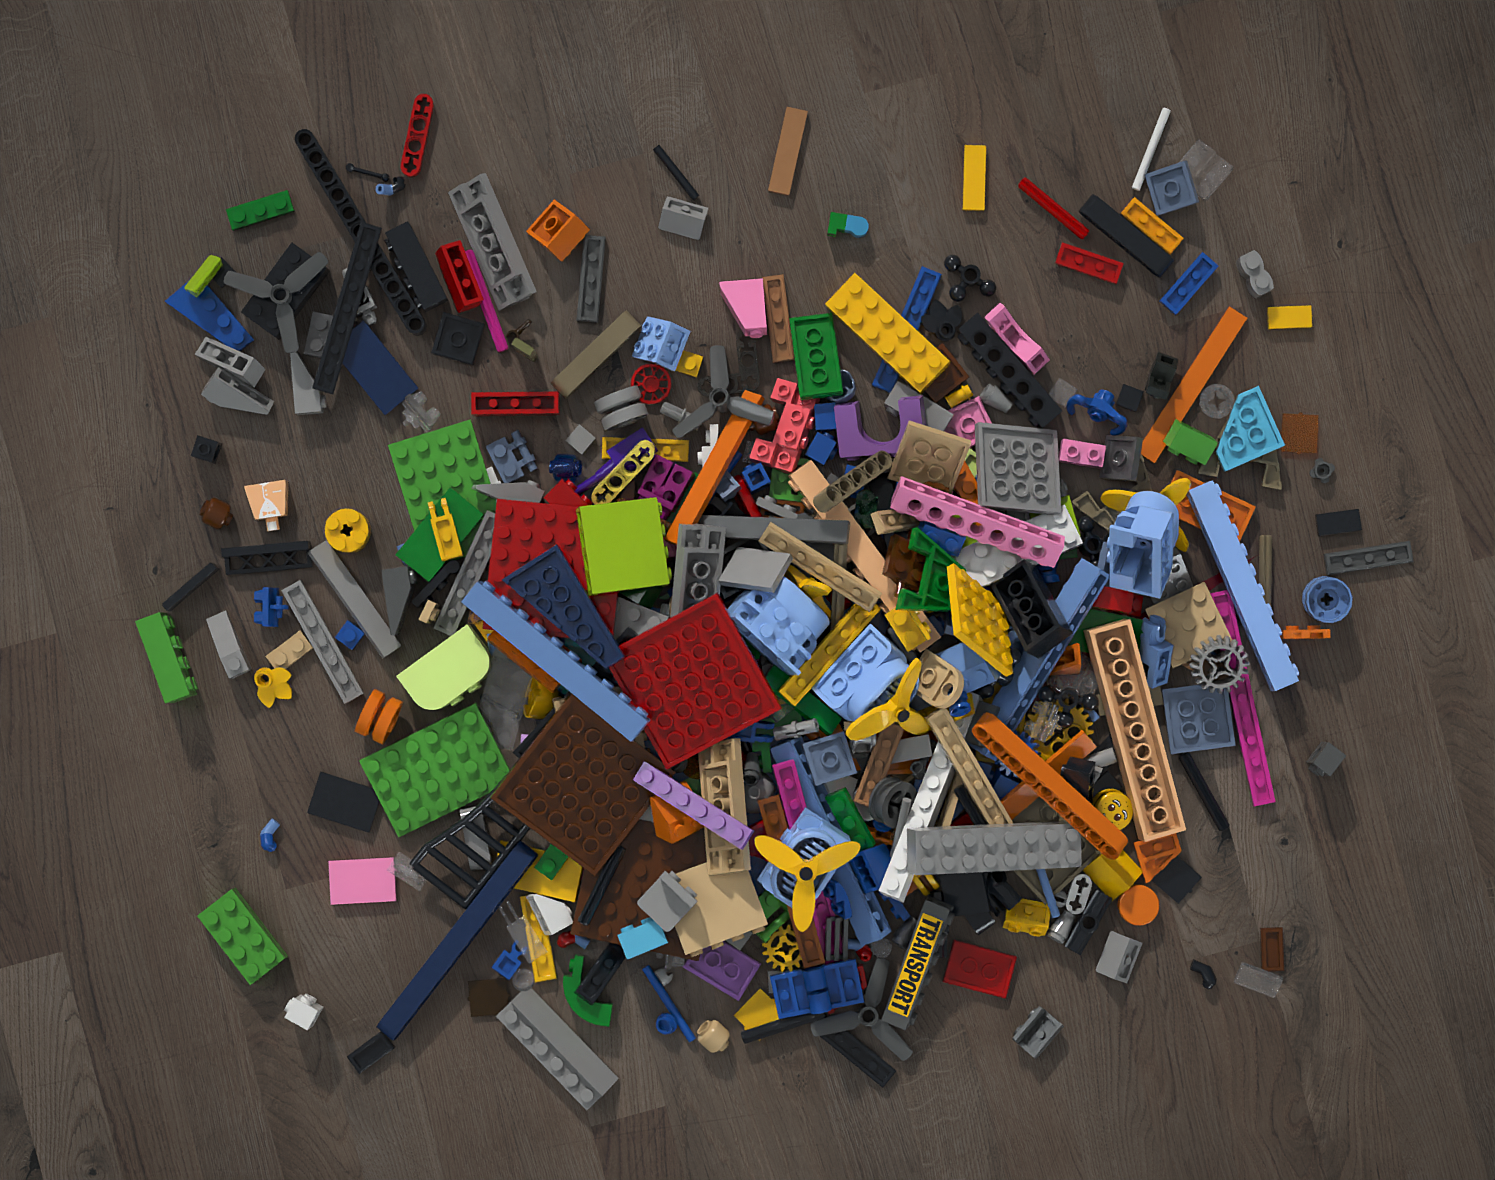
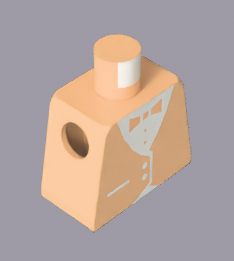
M280 480L244 486L255 520H265L267 532L280 530L278 518L288 516V481Z

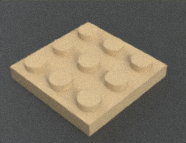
M909 420L887 479L899 482L902 476L921 484L927 481L938 482L945 487H949L948 493L951 494L970 448L971 440Z
M1205 582L1145 609L1149 619L1150 615H1157L1166 621L1164 640L1173 645L1171 658L1173 669L1191 661V655H1198L1194 648L1202 649L1203 647L1200 642L1204 641L1208 644V637L1210 636L1214 641H1216L1217 635L1221 636L1222 641L1225 636H1229L1230 642L1232 641Z

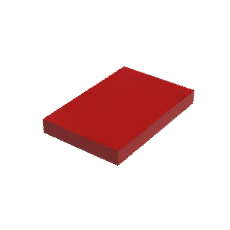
M953 940L943 982L1006 999L1017 956Z

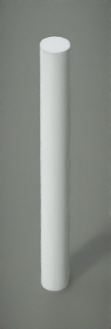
M1162 108L1132 185L1134 190L1140 191L1145 174L1148 171L1171 112L1167 108Z

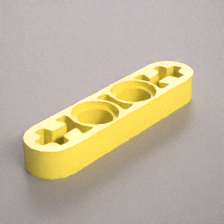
M648 440L640 441L595 487L591 497L594 505L610 503L651 461L655 454V446L652 442ZM641 447L644 449L648 447L649 455L645 453L639 460L637 457L641 453ZM627 461H633L637 468L634 471H628L624 464ZM618 476L621 478L622 484L620 486H613L610 483V478ZM607 486L609 491L606 493V500H604L603 498L598 500V493L602 494L606 490Z

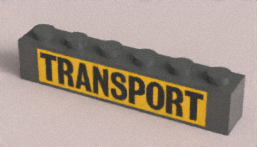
M928 897L925 900L881 1019L882 1021L903 1030L915 1024L918 1016L915 1013L917 1005L921 1006L925 994L922 993L924 986L929 985L933 975L930 973L932 965L936 966L940 956L937 953L940 945H944L947 938V933H944L947 925H951L955 916L952 913L954 906L932 897Z

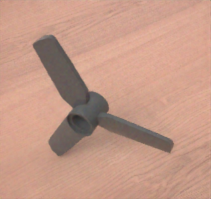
M317 252L287 276L284 285L276 284L272 286L268 281L233 271L226 273L224 284L260 298L270 297L277 304L276 317L285 352L293 353L299 350L293 309L289 305L292 300V293L298 292L306 286L328 264V260L321 252ZM279 290H285L286 297L283 300H277L276 293Z
M715 345L710 348L711 386L713 387L709 396L710 402L700 406L673 428L672 431L678 439H681L713 417L716 411L720 413L730 411L733 415L770 426L774 420V412L744 398L730 396L727 392L730 382L726 350L724 346ZM726 397L724 402L718 403L720 398Z
M884 958L876 959L864 995L865 1005H862L858 1012L846 1011L811 1022L810 1026L813 1036L817 1037L854 1029L862 1023L865 1026H871L873 1034L902 1061L908 1059L913 1051L887 1022L878 1018V1012L875 1009L882 999L890 962ZM865 1010H872L874 1013L873 1018L869 1021L862 1019V1014Z

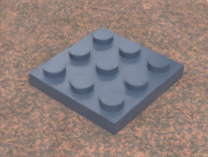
M1201 684L1161 690L1170 754L1236 746L1229 694L1225 688H1223L1222 694L1218 693L1217 688L1213 693L1209 692V687L1203 690Z

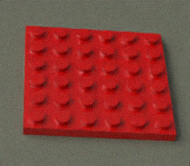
M497 499L488 582L496 588L494 591L499 596L503 594L513 602L511 605L516 610L520 608L530 616L528 619L533 624L537 622L547 630L545 633L548 636L569 638L568 635L557 628L502 579L553 546L559 545L588 593L576 514L578 507ZM619 591L589 596L614 637ZM483 621L482 629L494 630L485 621Z
M718 592L620 644L619 647L624 653L625 658L609 667L622 692L631 699L630 703L636 708L640 706L648 713L647 717L650 719V722L645 726L644 731L666 769L782 709L781 704L735 622L730 617V613Z

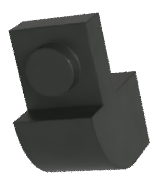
M1160 352L1157 353L1146 382V393L1157 399H1167L1171 381L1177 369V358Z

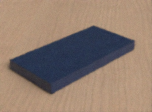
M362 321L352 330L343 365L380 411L386 415L415 392L418 387L365 321Z

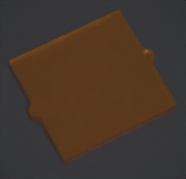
M1302 412L1298 414H1282L1281 437L1285 446L1281 447V452H1296L1298 455L1301 453H1317L1319 415H1304Z

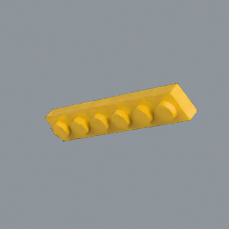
M855 603L811 654L812 657L801 665L798 669L801 671L800 675H791L778 692L792 706H796L881 608L875 604L872 610L868 612Z

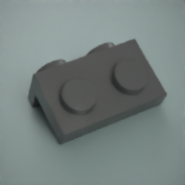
M1039 1006L1029 1013L1025 1024L1020 1025L1015 1030L1012 1040L1037 1059L1064 1026L1044 1008Z

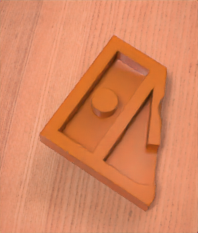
M1321 625L1307 626V630H1299V626H1286V630H1281L1282 635L1280 636L1281 639L1330 638V629H1321Z
M1176 833L1147 842L1141 840L1133 842L1145 883L1150 882L1173 858L1182 852Z

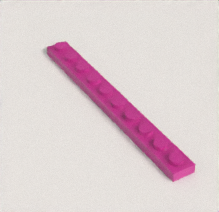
M1228 590L1210 593L1232 640L1236 639L1238 641L1237 646L1242 645L1234 605ZM1232 653L1229 666L1234 670L1236 667V656ZM1241 674L1245 679L1244 682L1237 680L1238 688L1231 685L1229 696L1253 806L1274 803L1275 797L1249 675Z
M793 759L772 765L789 830L806 807ZM822 891L815 899L813 920L825 958L826 917L835 916V913L831 909V899L824 896ZM831 921L830 954H834L835 921ZM841 936L839 938V954H842ZM842 959L839 960V961H834V960L826 961V960H825V963H824V964L840 962V961H843V960H842Z

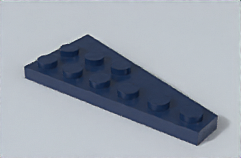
M559 545L553 546L502 579V581L527 600L536 610L557 628L561 629L604 668L608 669L625 658L624 653Z

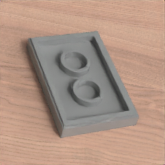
M737 547L718 581L722 586L774 593L790 566L793 557L789 553Z

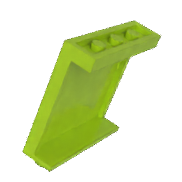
M657 497L580 506L576 509L589 596L655 586L664 587L670 584L669 581L672 580V573L670 567L667 568L666 562L669 553L667 546H664L663 542L665 527L660 521L662 506L660 502L658 503Z

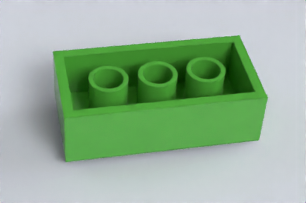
M158 612L135 621L164 702L175 703L197 695L196 689H198V685L194 676L191 677L188 671L191 668L188 658L186 656L183 657L181 652L183 644L180 637H176L173 628H176L173 617L168 616V613Z
M236 888L228 891L197 915L250 985L288 957Z

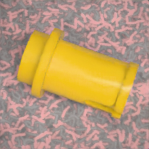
M961 385L962 388L945 396L951 409L967 399L971 400L970 397L974 396L968 385Z

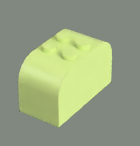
M467 624L396 677L420 707L428 710H439L450 704L451 706H456L464 700L462 695L467 692L472 694L482 686L480 682L490 674L492 669V655L472 626Z

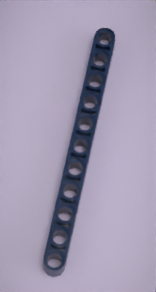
M522 841L514 847L383 1016L376 1028L392 1041L399 1037L536 860L538 854Z

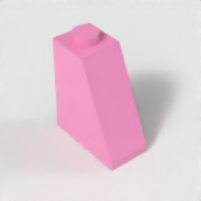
M763 278L719 282L720 294L745 337L760 338L763 335H767Z

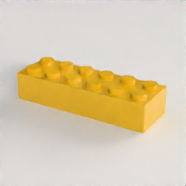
M856 273L825 303L829 311L919 394H922L950 365V361Z

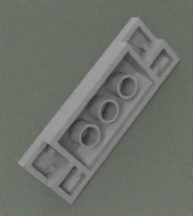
M479 174L469 182L460 184L452 189L448 194L496 306L500 311L529 299V296L537 291L487 174Z
M696 523L679 524L670 618L717 592L720 596L721 584L718 580L722 575L726 527Z
M529 985L496 1015L508 1030L586 1110L619 1079Z

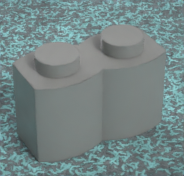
M1255 250L1236 260L1237 269L1241 276L1246 279L1247 289L1254 298H1258L1274 288L1273 280L1269 273L1264 270L1263 260Z

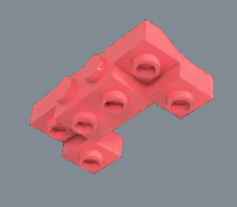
M777 378L770 398L773 402L785 405L773 442L756 438L749 458L752 462L761 463L781 472L791 474L797 468L802 450H805L808 445L809 438L807 436L809 430H812L815 425L814 405L819 404L821 398L800 401L798 384Z

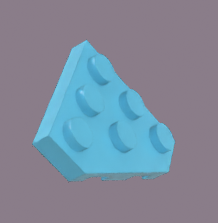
M1259 386L1237 395L1216 449V455L1224 472L1285 446Z

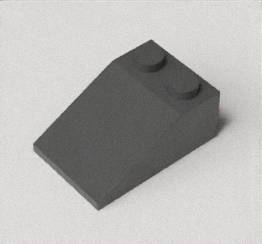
M408 566L381 570L390 634L393 636H398L401 633L414 594V584H418L416 571Z

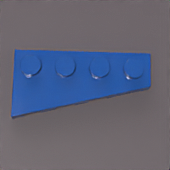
M185 283L165 300L167 304L226 346L241 352L254 341L252 336L208 285L198 297H194L184 289L187 284Z

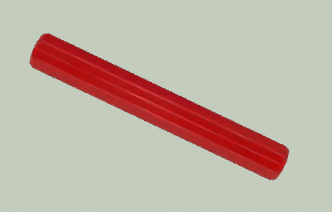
M1024 177L1020 181L1018 187L1077 237L1080 239L1086 237L1089 229L1029 179Z

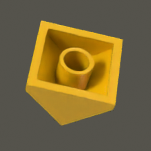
M1124 850L1115 860L1109 859L1100 853L1083 869V872L1089 876L1104 894L1111 897L1112 901L1128 890L1142 874L1141 868Z

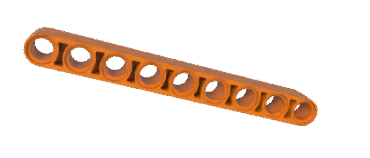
M983 713L972 728L974 737L1105 857L1112 860L1117 859L1128 843L1126 835L992 713Z

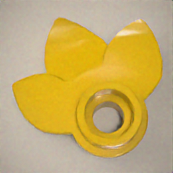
M263 667L256 671L254 681L258 686L257 696L265 706L270 708L275 698H292V688L286 682L291 678V673L281 667L272 670ZM263 674L269 677L268 681L263 679Z

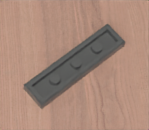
M585 235L583 240L576 319L578 322L598 323L606 241L604 236Z
M1410 541L1323 554L1327 575L1414 562Z

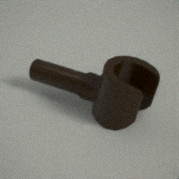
M528 319L516 330L508 331L506 338L514 333L520 339L519 335L532 321Z

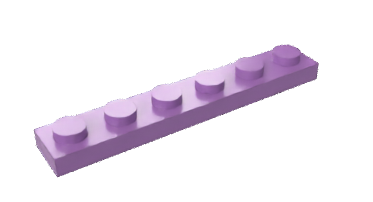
M643 762L633 779L739 849H744L754 832L745 824L648 762Z

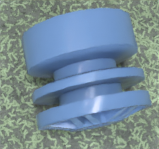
M1320 576L1314 578L1306 585L1302 593V603L1304 610L1312 618L1325 623H1334L1348 615L1352 607V594L1348 586L1341 580ZM1324 593H1326L1327 596H1330V600L1327 601L1326 605L1325 602L1321 601V598L1324 597Z

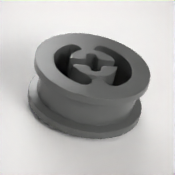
M894 776L882 779L874 787L869 798V813L871 817L890 828H896L903 798L911 799L909 813L917 796L915 787Z

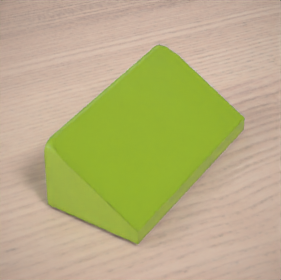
M213 255L208 256L184 289L194 297H198L223 266L221 258Z

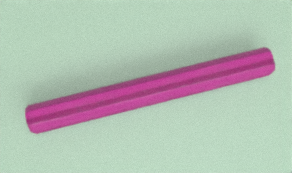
M467 250L465 253L484 298L480 305L498 352L506 351L508 345L473 250Z

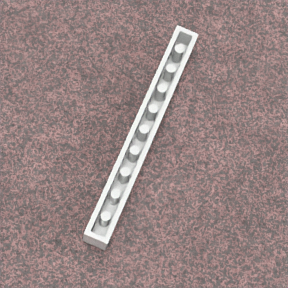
M969 692L972 694L974 710H976L979 700L983 701L980 695ZM973 715L955 721L964 739ZM939 741L879 889V892L884 896L903 903L914 877V874L907 872V828L934 827L956 772Z

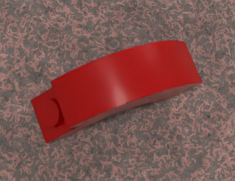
M1104 586L1091 609L1111 611L1140 618L1143 596L1134 594V592Z

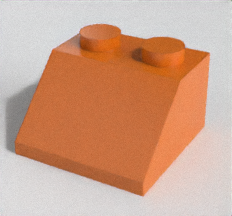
M554 199L526 232L562 262L590 229L573 212Z
M686 781L680 782V784L692 791ZM657 795L650 797L657 837L673 844L704 828V825Z

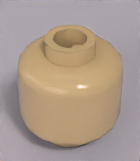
M707 1020L699 1027L697 1034H699L698 1042L709 1052L714 1053L727 1048L730 1034L721 1023L716 1020Z

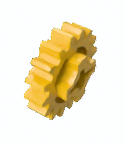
M790 924L787 925L786 929L780 926L779 930L770 936L768 943H762V946L767 948V950L762 952L763 955L769 956L766 962L773 961L772 968L775 969L779 965L781 972L784 971L785 967L792 971V965H796L799 968V960H802L800 952L792 960V954L799 948L797 941H791L786 936V933L795 936ZM776 936H779V942L777 943V945L771 947V943L774 940V938ZM786 942L787 945L792 946V948H789V953H784V950H778L782 947V943ZM773 955L782 956L785 962L778 961Z

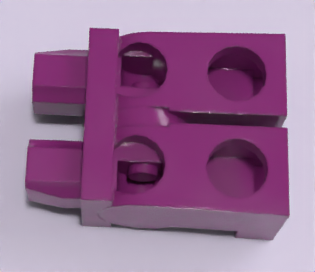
M656 454L638 491L640 495L638 499L657 497L658 503L660 502L662 506L660 519L666 521L671 512H676L689 484L696 475Z

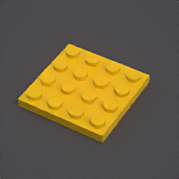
M954 563L947 566L954 636L1005 677L1013 674V658L1010 651L1011 641L1008 634L1009 624L999 600L989 590L987 591L977 580L972 579L964 569H960Z

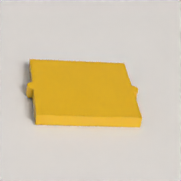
M761 988L734 1014L745 1026V1030L779 1019L775 999H771Z

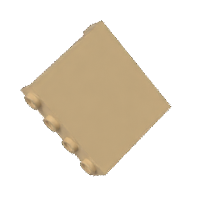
M706 862L676 873L681 879L679 884L684 888L689 886L697 894L695 899L698 901L675 925L685 955L690 954L691 957L704 953L702 949L711 946L713 950L723 946V941L731 938L732 942L745 938L743 933L752 930V933L756 934L765 930L764 926L768 925L749 871L708 875Z

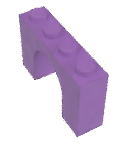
M923 395L901 397L898 400L900 431L895 439L888 442L873 440L865 433L861 422L859 401L836 404L834 412L840 458L846 457L848 461L858 460L859 456H868L870 458L881 450L887 452L891 457H895L908 421L926 426Z

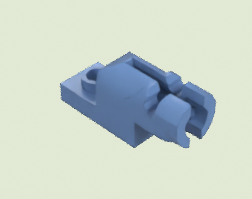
M1150 615V619L1143 618L1141 628L1143 633L1140 634L1139 653L1141 661L1149 666L1147 683L1152 689L1168 683L1173 645L1164 640L1166 621L1157 615Z

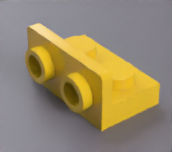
M895 607L884 614L907 652L926 640L931 639L929 633L932 631L925 621L921 623L917 616L920 614L919 611L895 610Z
M1022 898L1010 911L1006 909L1003 928L1015 933L1021 931L1036 937L1045 936L1050 921L1048 904L1045 905L1043 902Z

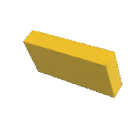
M1311 305L1267 307L1268 329L1311 328Z

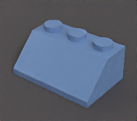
M963 642L936 653V655L961 671L964 678L963 691L966 693L995 682L1001 675L998 670ZM953 687L949 689L948 694L952 693Z

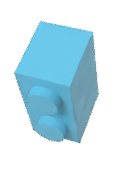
M651 917L641 920L642 925L636 928L631 924L620 929L622 933L617 936L627 960L669 943L664 930Z

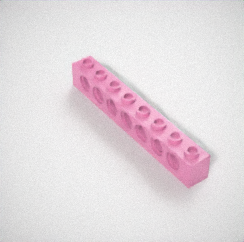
M902 476L892 496L890 508L900 514L914 516L919 521L933 523L941 529H949L960 536L976 539L979 543L993 545L1001 551L1012 552L1020 558L1031 559L1042 566L1054 568L1064 548L1065 536L987 507H981L976 503ZM911 500H918L920 502L914 503ZM937 507L940 510H933L932 508ZM953 515H959L961 517L954 518ZM978 522V523H980L981 525H978V526H977V525H974L973 523ZM994 530H1000L1001 533H995ZM1035 545H1041L1042 547H1041V548H1036V547H1034V546H1035Z

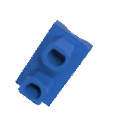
M263 587V590L254 592L255 603H263L262 611H255L254 623L262 624L264 627H278L279 618H282L283 610L289 609V605H283V596H279V588Z

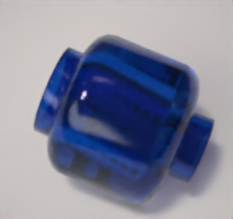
M557 454L554 460L549 463V473L553 474V478L558 482L562 478L565 481L570 479L572 482H575L577 477L581 476L582 462L574 454Z

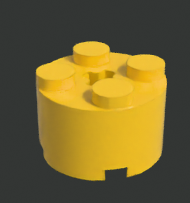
M340 509L326 520L325 536L328 543L334 549L344 553H355L362 550L368 543L371 536V526L368 519L360 512L353 509ZM346 526L353 528V531L350 532V536H348L347 534H343V531L346 530Z

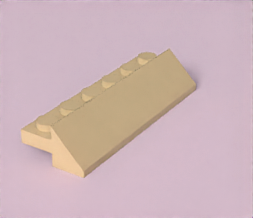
M740 738L722 740L698 753L702 798L747 826ZM704 826L708 875L742 873V871L751 870L749 841L742 850Z

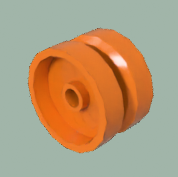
M374 689L360 714L355 732L367 736L374 727L372 740L383 745L396 725L403 701L392 697L384 706L386 700L385 693Z

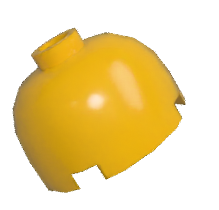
M532 677L525 693V697H528V705H523L524 716L532 719H544L554 708L552 699L561 697L558 695V689L551 693Z

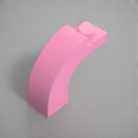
M999 303L984 317L989 326L1012 353L1034 375L1050 361L1044 350L1019 327L1003 304Z

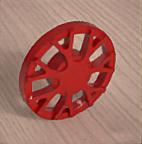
M642 365L634 372L631 378V387L634 386V382L638 383V387L643 386L644 391L641 392L643 398H640L639 401L645 404L660 403L670 393L671 378L668 372L660 365ZM651 367L652 375L646 376L644 369ZM658 369L664 372L659 379L655 376ZM637 374L644 377L642 383L635 380ZM660 381H668V388L660 387ZM658 389L664 394L659 399L654 393ZM646 392L652 393L651 401L644 400Z

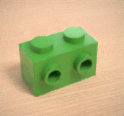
M1175 419L1163 440L1168 446V451L1177 456L1180 453L1185 455V459L1195 465L1198 462L1206 465L1218 444L1212 436L1178 419Z

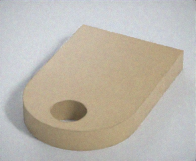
M925 649L919 659L922 666L919 673V689L916 695L936 708H948L962 694L964 687L963 675L956 667L932 651ZM953 687L952 693L948 695L949 689Z

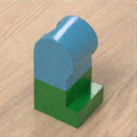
M831 212L827 236L836 237L837 231L850 233L856 238H861L867 234L869 224L863 217Z

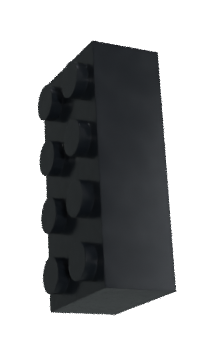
M291 242L264 280L268 281L272 286L276 284L284 285L287 276L312 256ZM326 266L300 291L292 293V300L289 305L293 309L294 319L330 272ZM279 290L276 293V299L279 301L286 297L285 290ZM253 295L241 313L278 340L281 339L276 317L277 304L270 297L260 298Z
M1023 559L1004 573L1003 578L990 584L1027 653L1039 659L1073 634L1037 566Z

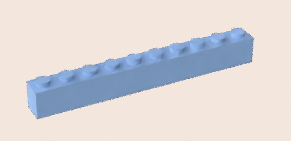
M1212 480L1190 489L1186 495L1270 691H1277L1298 682L1297 676H1299V671L1296 665L1292 664L1289 659L1291 653L1287 644L1282 643L1280 638L1282 635L1281 629L1277 623L1274 624L1271 617L1274 615L1270 604H1266L1264 601V589L1255 580V568L1246 559L1248 555L1244 544H1240L1237 538L1239 531L1234 523L1231 524L1228 517L1231 515L1226 503H1222L1220 498L1222 492L1217 483L1214 484Z

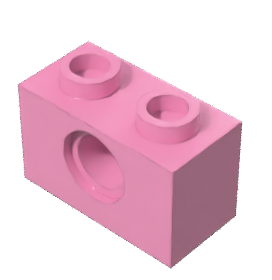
M1062 439L1058 454L1059 462L1101 469L1103 467L1106 446Z

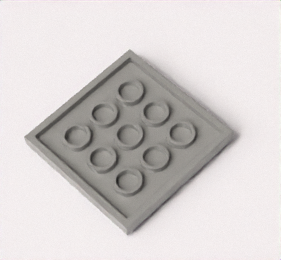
M982 422L976 423L975 446L978 505L994 510L1049 515L1060 514L1061 495L1057 430Z

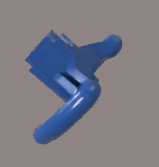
M1099 390L1093 398H1086L1076 394L1067 401L1066 408L1069 415L1075 414L1074 406L1078 404L1088 408L1087 413L1093 421L1101 422L1109 419L1118 424V427L1111 429V435H1121L1127 428V419L1118 414L1113 408L1115 403L1113 401L1114 395L1107 390Z

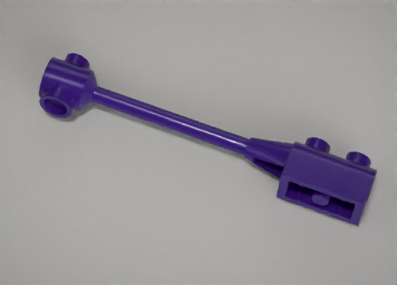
M642 427L608 449L607 453L611 459L595 475L579 484L575 491L580 495L598 482H601L640 441L648 440L652 442L644 428ZM641 447V453L637 457L639 460L645 453L649 455L648 447L645 449ZM627 461L624 464L628 471H634L637 468L633 461Z

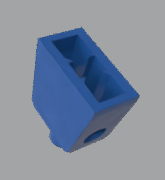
M885 844L860 851L850 860L865 894L880 889L891 861V849H888Z

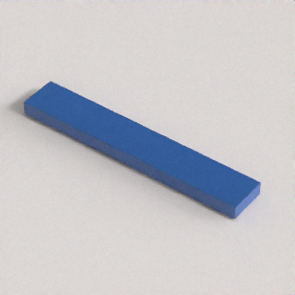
M923 266L901 314L917 331L922 323L921 317L925 315L942 275ZM882 360L872 386L891 393L899 375Z

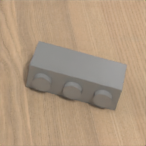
M897 381L884 402V406L887 408L886 412L897 417L899 415L898 400L901 397L921 396V394ZM923 396L926 426L945 431L954 414Z

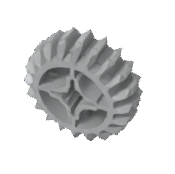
M1217 635L1216 641H1214L1210 636L1208 637V644L1204 641L1200 642L1203 647L1202 649L1194 648L1198 655H1191V659L1196 661L1189 664L1190 668L1195 669L1191 672V675L1196 677L1195 682L1197 684L1202 683L1201 688L1203 690L1209 687L1210 693H1213L1216 688L1219 694H1222L1223 688L1227 692H1231V685L1235 688L1239 687L1236 682L1237 680L1244 682L1245 679L1241 674H1248V670L1243 668L1250 665L1249 661L1244 660L1248 657V654L1242 652L1244 650L1242 645L1237 646L1238 641L1236 639L1230 642V637L1225 636L1222 641L1221 636ZM1216 649H1225V651L1222 650L1217 655L1210 653ZM1232 653L1236 656V667L1234 670L1229 666ZM1204 659L1210 663L1207 676L1203 673ZM1213 661H1215L1216 663L1218 661L1221 663L1222 661L1226 668H1224L1223 666L1221 668L1218 666L1217 668ZM1222 674L1228 675L1225 679L1214 680V678L1217 679Z

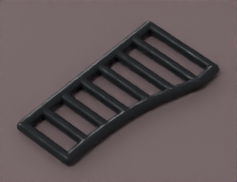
M503 779L465 817L425 843L409 863V866L463 909L469 907L510 852L531 829L523 823L518 830L489 807L494 802L490 796ZM483 813L512 835L513 838L506 846H503L472 821ZM466 827L497 851L499 855L491 864L454 834ZM447 840L486 870V872L477 881L435 847ZM427 854L431 855L473 888L465 898L420 864Z

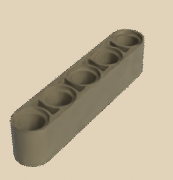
M626 310L551 382V385L567 399L614 355L642 325Z
M882 450L872 455L818 493L813 499L815 508L822 513L831 510L892 466L891 456Z

